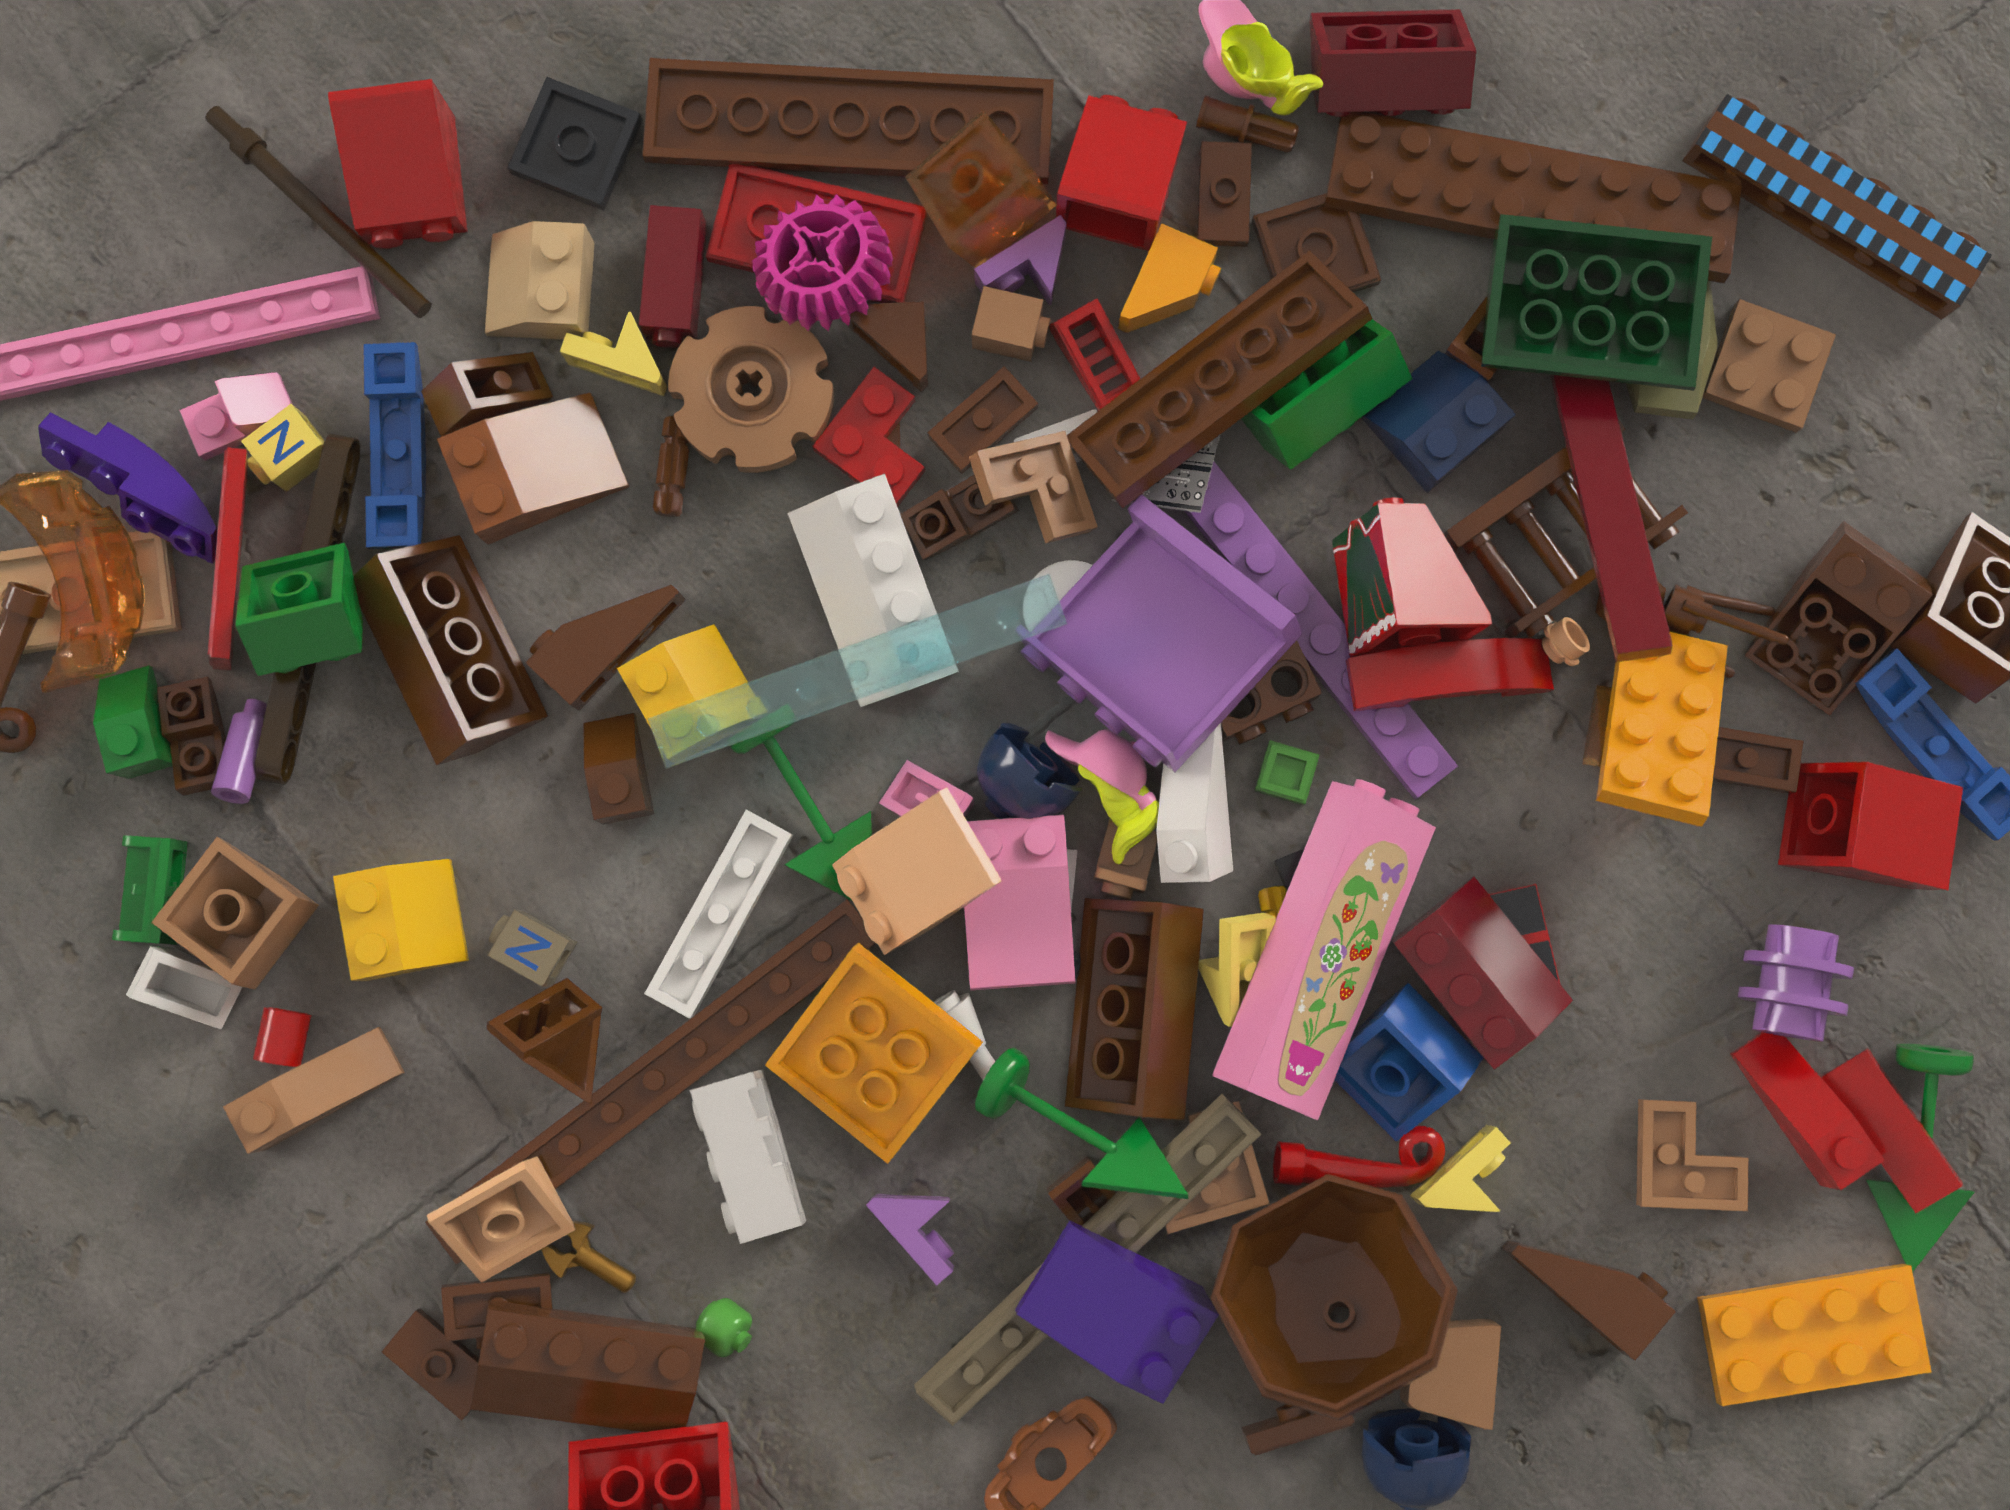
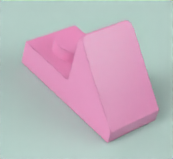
M275 372L219 379L215 381L219 394L181 409L180 413L198 456L203 460H208L224 453L227 447L236 448L243 445L241 440L289 404H292L280 374Z

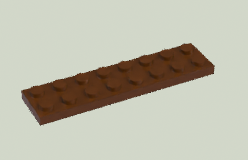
M650 58L643 158L645 163L716 167H729L732 164H740L772 170L1048 184L1054 79Z
M1351 112L1349 115L1339 118L1324 207L1494 239L1500 214L1712 236L1708 281L1724 284L1731 275L1742 184L1737 185L1732 182L1378 114Z

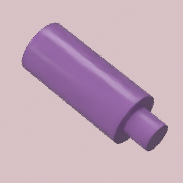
M248 699L244 711L235 713L232 717L211 789V793L223 801L244 804L250 800L256 779V754L267 704L263 701Z

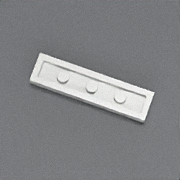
M745 810L644 994L689 1019L695 1016L794 835Z

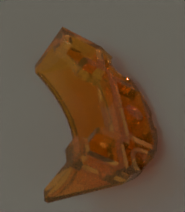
M67 470L15 474L0 485V505L8 510L37 542L50 566L58 590L61 610L60 638L56 655L52 657L53 663L45 679L40 682L42 693L116 673L127 659L125 655L131 645L134 634L141 628L144 614L143 576L140 575L136 559L137 552L128 532L111 507L108 505L102 508L90 494L82 489L83 481Z

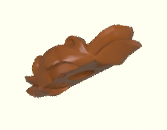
M1085 1396L1080 1400L1072 1401L1059 1412L1052 1410L1046 1417L1039 1419L1031 1425L1026 1423L1018 1429L1011 1439L1013 1443L1010 1445L1004 1459L997 1465L1000 1471L986 1488L984 1502L987 1510H1043L1104 1449L1117 1431V1423L1109 1410L1094 1398ZM1048 1447L1060 1450L1066 1458V1470L1056 1480L1043 1478L1036 1469L1038 1454Z

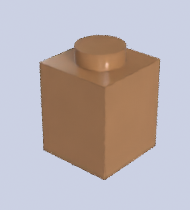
M983 286L971 334L972 348L1031 362L1035 347H1045L1051 318L1042 316L1043 299Z

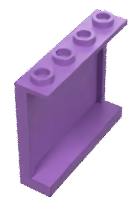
M1141 494L1127 508L1133 521L1130 526L1031 632L1021 625L1015 631L1025 646L1020 653L1028 662L1042 673L1048 667L1061 677L1057 684L1067 695L1079 704L1086 698L1098 708L1094 715L1111 732L1118 735L1124 730L1136 740L1132 747L1148 763L1156 767L1160 762H1163L1175 773L1302 633L1294 613Z

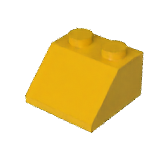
M715 624L662 642L617 668L667 758L676 765L766 714Z
M451 859L388 865L333 876L351 981H370L469 961Z

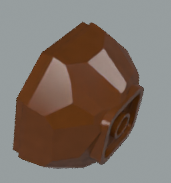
M1327 1174L1232 1226L1210 1299L1262 1397L1336 1420H1343L1437 1368L1458 1289L1403 1195ZM1344 1307L1348 1309L1350 1315L1345 1322L1336 1323L1330 1319L1331 1312L1335 1308Z

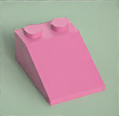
M1064 815L1042 816L1031 819L1009 818L967 821L1002 880L999 884L964 907L970 991L1075 984Z

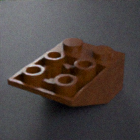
M1843 521L1808 563L1775 610L1774 615L1770 617L1764 626L1788 636L1789 642L1781 645L1756 637L1745 652V656L1830 716L1856 686L1855 683L1867 673L1933 595L1930 583L1926 578Z

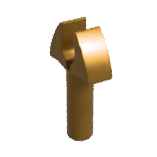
M572 1221L575 1230L567 1235L571 1238L572 1246L576 1249L577 1253L575 1251L568 1253L560 1252L552 1244L541 1249L548 1265L559 1278L564 1277L569 1268L581 1266L623 1293L630 1291L635 1284L636 1275L591 1248L588 1235L595 1227L592 1224Z

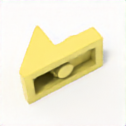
M631 312L627 314L615 348H612L613 342L596 333L585 331L583 336L579 337L566 332L560 353L568 365L662 396L665 395L667 385Z
M1264 912L1219 919V957L1199 960L1198 969L1224 1025L1232 1027L1265 944L1276 922V917Z
M1485 1125L1410 1196L1416 1203L1428 1208L1500 1212L1498 1207L1472 1179L1477 1174L1481 1178H1485L1495 1171L1505 1160L1506 1157L1502 1154V1151L1511 1144L1510 1141L1497 1127Z

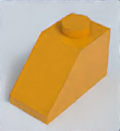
M1161 224L1120 314L1118 329L1129 333L1194 308L1200 293L1210 296L1221 271V267L1214 265L1218 247Z

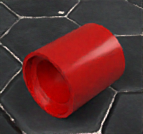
M264 1007L253 1060L289 1067L300 1066L312 1015L292 1010Z

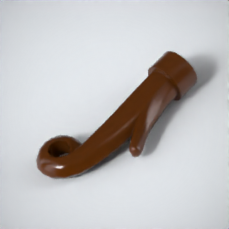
M8 582L1 603L3 609L0 613V722L5 720L14 721L18 724L20 730L18 737H10L3 733L0 726V751L5 753L24 751L31 746L36 737L35 722L27 712L18 708H1L25 646L38 619L44 618L51 597L46 591L18 582Z

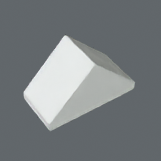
M150 946L126 995L131 999L222 1029L242 987L231 984L201 960L176 948Z

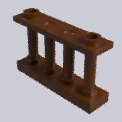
M1618 419L1621 433H1623L1626 428ZM1567 447L1557 452L1444 533L1454 553L1461 548L1468 555L1474 553L1521 617L1520 620L1504 631L1509 638H1513L1523 630L1529 638L1534 636L1555 621L1550 614L1552 609L1597 578L1594 567L1581 577L1578 575L1532 512L1535 506L1530 500L1546 489L1551 497L1555 494L1558 496L1586 534L1577 490L1573 482L1574 477ZM1632 477L1646 530L1647 541L1655 550L1680 532L1674 523L1688 514V512L1681 505L1663 518ZM1503 519L1509 525L1515 523L1562 587L1561 591L1540 606L1536 604L1490 541L1494 536L1489 529Z

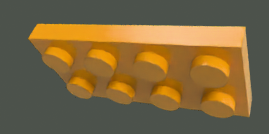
M1670 632L1673 644L1670 655L1615 663L1596 801L1703 827L1709 816L1728 645Z
M1903 1263L1697 1297L1716 1403L1721 1406L1932 1372L1911 1265Z

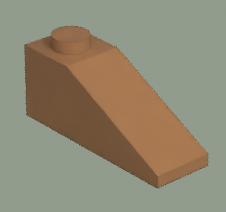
M377 1027L264 1083L223 1106L247 1154L270 1149L405 1072L381 1027Z

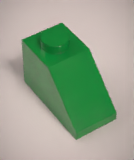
M150 665L99 680L93 724L107 774L130 779L173 766L170 742L162 735L157 693L158 685L153 667Z

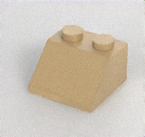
M532 221L492 234L485 334L487 336L564 340L566 332L582 337L583 333L589 330L595 242L585 224Z

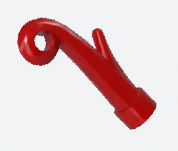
M1416 1126L1400 1139L1398 1149L1401 1164L1307 1149L1303 1143L1278 1141L1273 1157V1180L1275 1184L1300 1186L1301 1183L1310 1184L1329 1174L1376 1188L1409 1186L1423 1182L1436 1173L1444 1160L1445 1143L1441 1135L1433 1128ZM1419 1142H1427L1428 1151L1426 1156L1416 1162L1412 1153L1414 1146Z

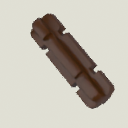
M666 416L663 420L662 436L665 439V443L660 444L656 477L659 491L654 493L653 510L661 516L678 517L682 513L684 497L680 494V490L685 489L690 449L686 446L688 441L678 427L674 416Z

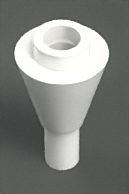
M952 990L939 997L934 1003L983 1041L971 1057L970 1062L981 1079L984 1080L995 1060L985 1047L986 1041L970 994L965 993L958 996L955 990Z

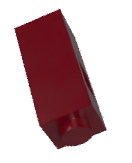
M650 205L639 327L645 338L652 339V344L659 347L679 348L687 336L697 339L707 223L701 209Z

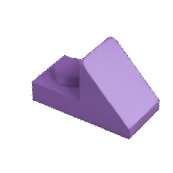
M1061 215L976 267L974 269L975 284L979 291L982 293L983 286L1014 292L1025 282L1024 276L1029 274L1047 303L1051 305L1066 236V222Z
M876 1194L866 1206L936 1285L941 1283L953 1272L954 1265L948 1259L954 1252L934 1229L926 1235L921 1227L950 1201V1197Z

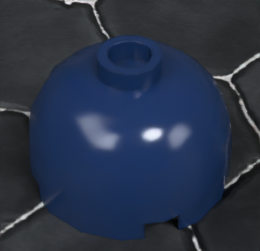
M1001 723L988 739L980 754L977 776L982 791L988 797L985 801L986 807L999 819H1031L1061 814L1082 791V787L1076 786L1080 781L1078 775L1045 742H1042L1039 749L1024 741L1030 732L1011 723Z
M1410 1408L1388 1410L1374 1415L1368 1420V1431L1365 1429L1363 1431L1362 1445L1363 1467L1374 1489L1405 1510H1426L1450 1500L1466 1481L1469 1469L1471 1436L1462 1424L1438 1416L1437 1423L1430 1420H1417L1421 1415V1411Z

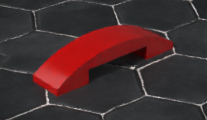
M1492 638L1442 642L1381 651L1346 660L1354 711L1402 707L1410 701L1492 693H1501L1502 697L1546 693L1554 690L1549 658L1542 646V639Z

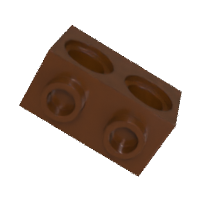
M1297 640L1246 695L1251 704L1250 715L1238 719L1228 714L1221 722L1223 742L1235 737L1238 744L1241 745L1265 734L1267 730L1264 723L1283 716L1285 723H1289L1314 711L1311 702L1316 700L1322 692ZM1280 671L1292 674L1298 684L1297 693L1290 697L1277 694L1272 688V675Z

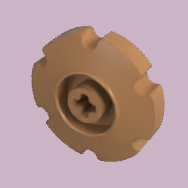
M759 306L731 308L707 318L706 323L709 328L707 336L699 340L687 336L683 340L672 361L668 379V391L672 398L684 401L682 409L674 413V419L689 444L700 455L714 464H717L722 457L727 455L736 457L735 464L738 470L745 473L771 471L794 462L797 459L794 450L795 444L802 439H807L812 443L818 440L829 422L834 403L832 381L823 380L818 377L819 372L829 364L826 353L818 339L810 330L807 331L802 327L799 321L791 325L785 320L779 323L768 322L765 308ZM748 382L754 387L759 385L761 393L756 397L749 392L744 394L742 387Z

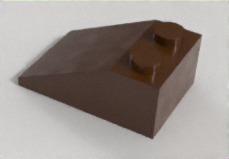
M1971 512L1965 517L1926 577L1930 583L1933 595L1890 646L1894 649L1897 648L1904 656L1976 704L2010 679V537Z

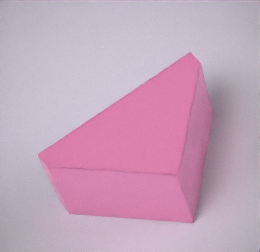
M907 760L879 804L901 817L937 792L948 788L963 816L966 818L974 805V799L966 792Z

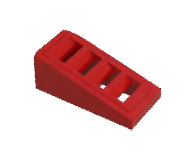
M1098 298L1050 324L1049 329L1098 411L1140 380ZM1090 320L1094 329L1074 340L1070 331ZM1101 338L1105 347L1084 358L1080 349ZM1112 356L1116 364L1094 376L1090 367ZM1122 373L1127 382L1103 394L1100 385Z

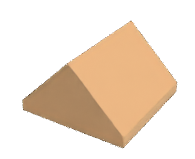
M538 1156L520 1162L427 1215L430 1225L481 1283L575 1230L574 1224Z

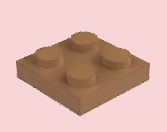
M1739 299L1731 311L1702 398L1797 433L1803 428L1836 334Z

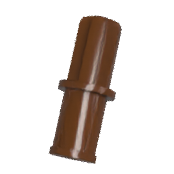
M1207 95L1204 97L1196 124L1197 128L1237 138L1239 143H1244L1246 140L1286 153L1293 150L1299 132L1297 124L1255 112L1254 105L1250 104L1248 109L1211 98Z

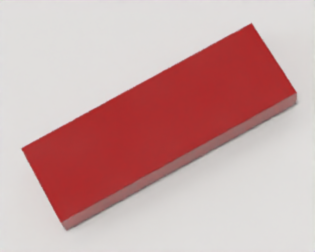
M1868 1048L1822 1075L1823 1081L1854 1115L1885 1160L1881 1165L1915 1213L1920 1212L1963 1187L1961 1179Z

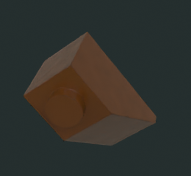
M533 352L451 362L421 391L441 437L487 418L541 405L553 397Z
M631 713L583 723L584 771L593 820L601 824H609L654 815L636 714Z

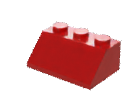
M720 1422L568 1442V1510H740L729 1423Z

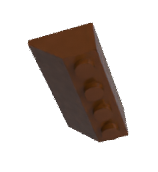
M460 535L378 553L354 575L360 608L436 766L476 754L548 717Z
M1085 898L1079 952L1081 962L1076 983L1065 1107L1146 1118L1185 1120L1203 908L1163 902Z
M489 1300L470 1410L639 1432L686 1427L696 1395L705 1337L696 1328Z

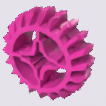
M816 194L811 206L805 207L796 200L795 212L788 215L778 210L777 219L779 224L777 226L764 225V236L766 239L755 242L757 258L752 260L753 271L757 280L756 286L760 295L764 296L768 308L775 314L780 313L783 320L787 321L789 325L799 320L801 326L809 331L817 321H820L821 326L829 332L833 320L840 318L843 323L849 326L850 314L854 311L867 315V300L881 301L882 290L880 286L890 284L888 268L892 266L893 257L888 247L889 240L885 230L879 225L877 218L871 211L864 212L862 206L856 200L845 206L844 200L836 194L829 204H825L824 200Z

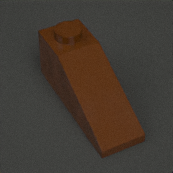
M669 585L562 624L555 632L549 629L533 643L530 648V652L533 655L525 663L569 705L580 711L618 671L617 668L624 665L685 601V598L674 586Z
M1508 1240L1501 1247L1504 1252L1611 1345L1634 1361H1636L1676 1312L1663 1300L1668 1292L1645 1272H1642L1637 1278L1620 1269Z

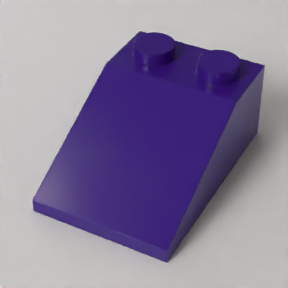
M1070 1220L1015 1309L1018 1316L1118 1383L1164 1404L1219 1315L1203 1286Z

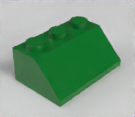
M1372 319L1241 418V420L1261 446L1291 470L1299 463L1310 458L1315 451L1339 433L1349 429L1355 421L1382 401L1389 399L1398 389L1413 378L1393 333Z

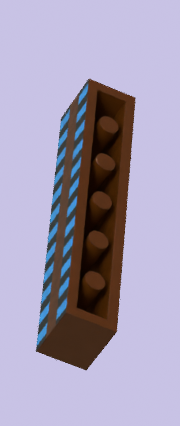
M1726 94L1712 112L1682 162L1711 179L1732 182L1737 185L1742 184L1741 198L1941 320L1962 305L1992 254L1980 248L1979 242L1972 236L1963 232H1954L1936 221L1934 214L1928 209L1918 205H1909L1892 194L1891 189L1885 183L1874 178H1865L1853 171L1842 157L1832 152H1822L1807 143L1799 131L1787 125H1778L1761 115L1759 108L1746 99H1735Z

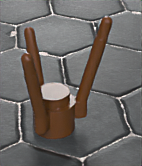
M1674 585L1663 606L1670 632L1690 636V631L1700 634L1707 620H1711L1781 645L1789 642L1788 636L1712 609V605L1752 614L1772 616L1775 613V609L1771 606L1704 592L1690 585H1687L1686 588ZM1726 664L1724 676L1727 678L1734 677L1735 671Z

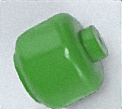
M722 1298L713 1301L703 1310L697 1320L696 1330L703 1333L705 1337L704 1346L718 1357H727L734 1350L738 1353L742 1352L750 1343L752 1335L747 1331L752 1325V1316L731 1299Z

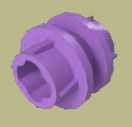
M1771 924L1768 925L1764 951L1745 950L1743 961L1762 967L1759 988L1739 987L1738 998L1756 1002L1753 1030L1823 1042L1827 1015L1847 1016L1848 1004L1830 1000L1833 978L1853 979L1854 973L1853 967L1835 962L1839 941L1838 935L1808 928Z

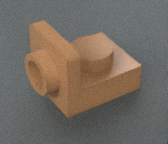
M1109 819L1093 880L1103 882L1101 892L1131 900L1133 891L1145 892L1148 874L1157 845V833L1152 831L1146 838L1129 849L1125 854L1123 862L1119 865L1112 858V843L1118 827Z

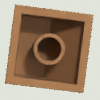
M216 837L151 923L231 984L256 990L319 905L274 871L223 839Z

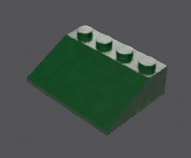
M1500 214L1492 250L1481 367L1694 391L1697 380L1712 236Z

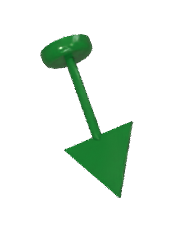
M787 703L729 738L727 742L737 754H745L760 744H764L822 839L821 842L790 860L784 866L853 902L841 890L837 880V873L832 864L852 848L872 836L871 811L833 834L774 737L790 727L795 721V714Z
M1896 1044L1895 1058L1897 1063L1903 1068L1925 1073L1920 1123L1933 1139L1939 1075L1961 1076L1968 1074L1973 1067L1974 1055L1966 1051L1939 1046ZM1865 1179L1904 1263L1911 1265L1912 1273L1974 1194L1972 1190L1957 1189L1920 1212L1915 1213L1894 1182Z
M1014 1047L1007 1049L991 1066L976 1097L975 1110L989 1119H995L1004 1115L1018 1100L1106 1153L1103 1159L1082 1181L1081 1186L1188 1199L1189 1194L1140 1117L1137 1118L1115 1144L1023 1089L1029 1076L1030 1061L1021 1051Z

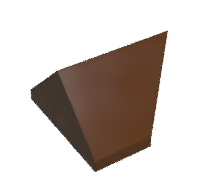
M565 978L487 1022L486 1030L522 1061L591 1105L603 1007L572 981Z

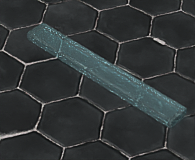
M1050 574L650 717L648 721L666 768L1063 626L1067 622Z

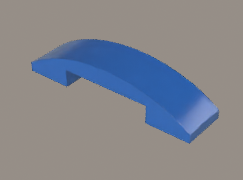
M415 342L364 344V395L369 399L371 496H365L366 548L368 549L404 548L421 544L426 492V434L424 399L421 393L423 390L418 346Z
M1897 648L1893 649L1855 683L1881 726L1924 777L1963 787L1960 813L1992 840L1997 841L2010 830V775L2003 767L1993 768L1927 694L1932 687Z

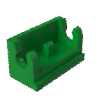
M123 835L122 846L128 847L119 930H113L112 940L177 945L175 940L151 922L184 880L188 842L172 838Z

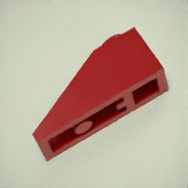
M1761 1032L1730 1053L1820 1186L1842 1190L1885 1161L1854 1115L1785 1036Z

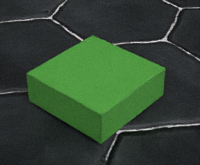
M1269 740L1254 791L1304 806L1308 798L1319 754Z

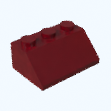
M1461 9L1310 13L1312 74L1317 75L1323 81L1322 88L1312 91L1318 113L1325 112L1330 116L1344 117L1352 112L1376 111L1382 115L1396 116L1403 114L1406 110H1427L1433 114L1445 115L1453 113L1456 109H1471L1477 50Z
M1475 876L1471 877L1391 939L1494 1070L1536 1039L1573 1001Z

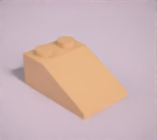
M948 788L937 792L852 848L832 864L837 873V880L841 890L852 899L864 920V927L868 936L878 944L884 955L933 929L1002 881Z

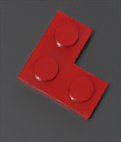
M873 367L812 448L814 452L856 483L885 474L897 507L925 472V466L887 439L914 404L915 396L879 369Z

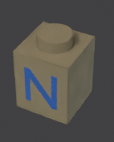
M514 909L510 917L503 915L493 928L488 941L494 945L487 956L542 987H551L578 942L532 915Z

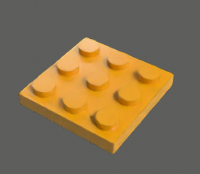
M857 943L784 1038L765 1066L888 1164L978 1050L983 1041L864 946Z

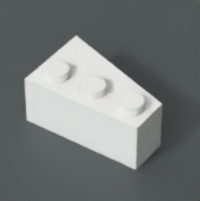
M764 1069L690 1090L696 1122L700 1131L704 1132L710 1150L707 1152L710 1172L714 1182L721 1183L726 1202L721 1203V1209L728 1233L737 1232L741 1244L802 1226L806 1222Z

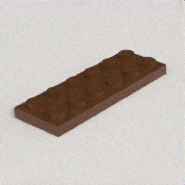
M1308 251L1070 432L1067 437L1071 449L1123 509L1372 320L1367 305L1311 251Z

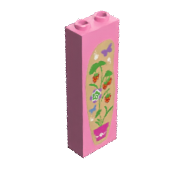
M1356 779L1354 786L1331 782L1276 917V922L1265 944L1212 1074L1213 1077L1315 1120H1318L1436 829V827L1417 817L1419 808L1395 798H1390L1387 801L1383 798L1386 792L1385 789L1361 779Z

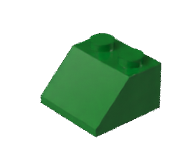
M345 543L242 566L235 626L257 676L274 672L286 673L300 666L326 660L338 661L352 654L362 652L363 618L350 557Z

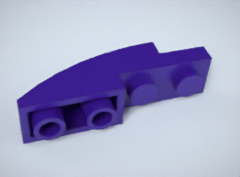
M50 412L38 425L42 456L52 466L61 471H72L88 479L96 488L106 494L119 495L121 517L134 529L143 533L151 532L171 542L179 552L187 556H198L211 564L215 562L217 527L207 508L176 469L154 450L110 422H107L101 431L94 435Z

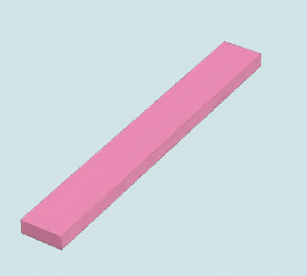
M361 266L0 344V401L380 319L372 275Z

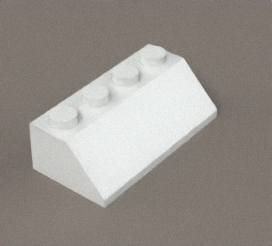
M885 474L836 491L788 513L860 707L958 672Z

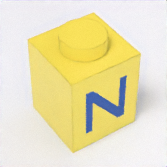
M289 404L241 440V442L252 455L247 459V465L264 485L272 481L287 492L318 468L325 440L309 419L294 405Z

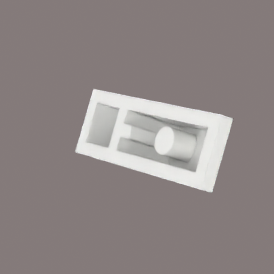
M1221 723L1175 773L1163 763L1156 829L1161 883L1211 882L1233 872Z

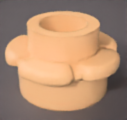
M1564 617L1558 622L1550 623L1544 628L1545 637L1542 639V646L1549 658L1557 664L1565 662L1569 666H1576L1580 663L1578 658L1590 650L1589 640L1585 632L1576 621L1569 617Z

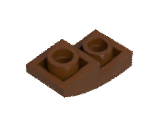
M972 475L947 491L941 489L901 513L900 516L922 559L927 560L983 532L1018 512L1019 509L1013 499L985 506L975 475Z
M207 676L157 687L162 735L170 742L175 790L182 796L211 790L226 741L221 713L211 679Z

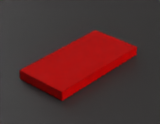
M729 165L705 256L707 262L754 273L752 260L757 258L755 242L766 239L764 236V225L777 226L779 224L777 219L778 210L789 215L795 212L796 200L805 207L811 206L817 194L824 200L825 204H829L837 194L844 200L845 206L856 200L862 206L864 212L871 211L877 218L881 228L885 230L889 240L888 247L893 257L892 266L888 268L890 284L880 286L882 290L881 301H871L879 303L905 302L928 213L927 207L756 166Z
M227 447V450H224L208 643L210 666L216 670L228 671L232 670L248 474L247 449Z

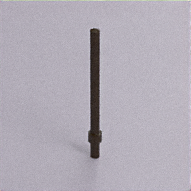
M214 106L207 112L205 120L230 143L229 149L244 164H253L417 318H422L430 311L432 303L266 149L267 143L254 130L249 127L243 128L220 106Z

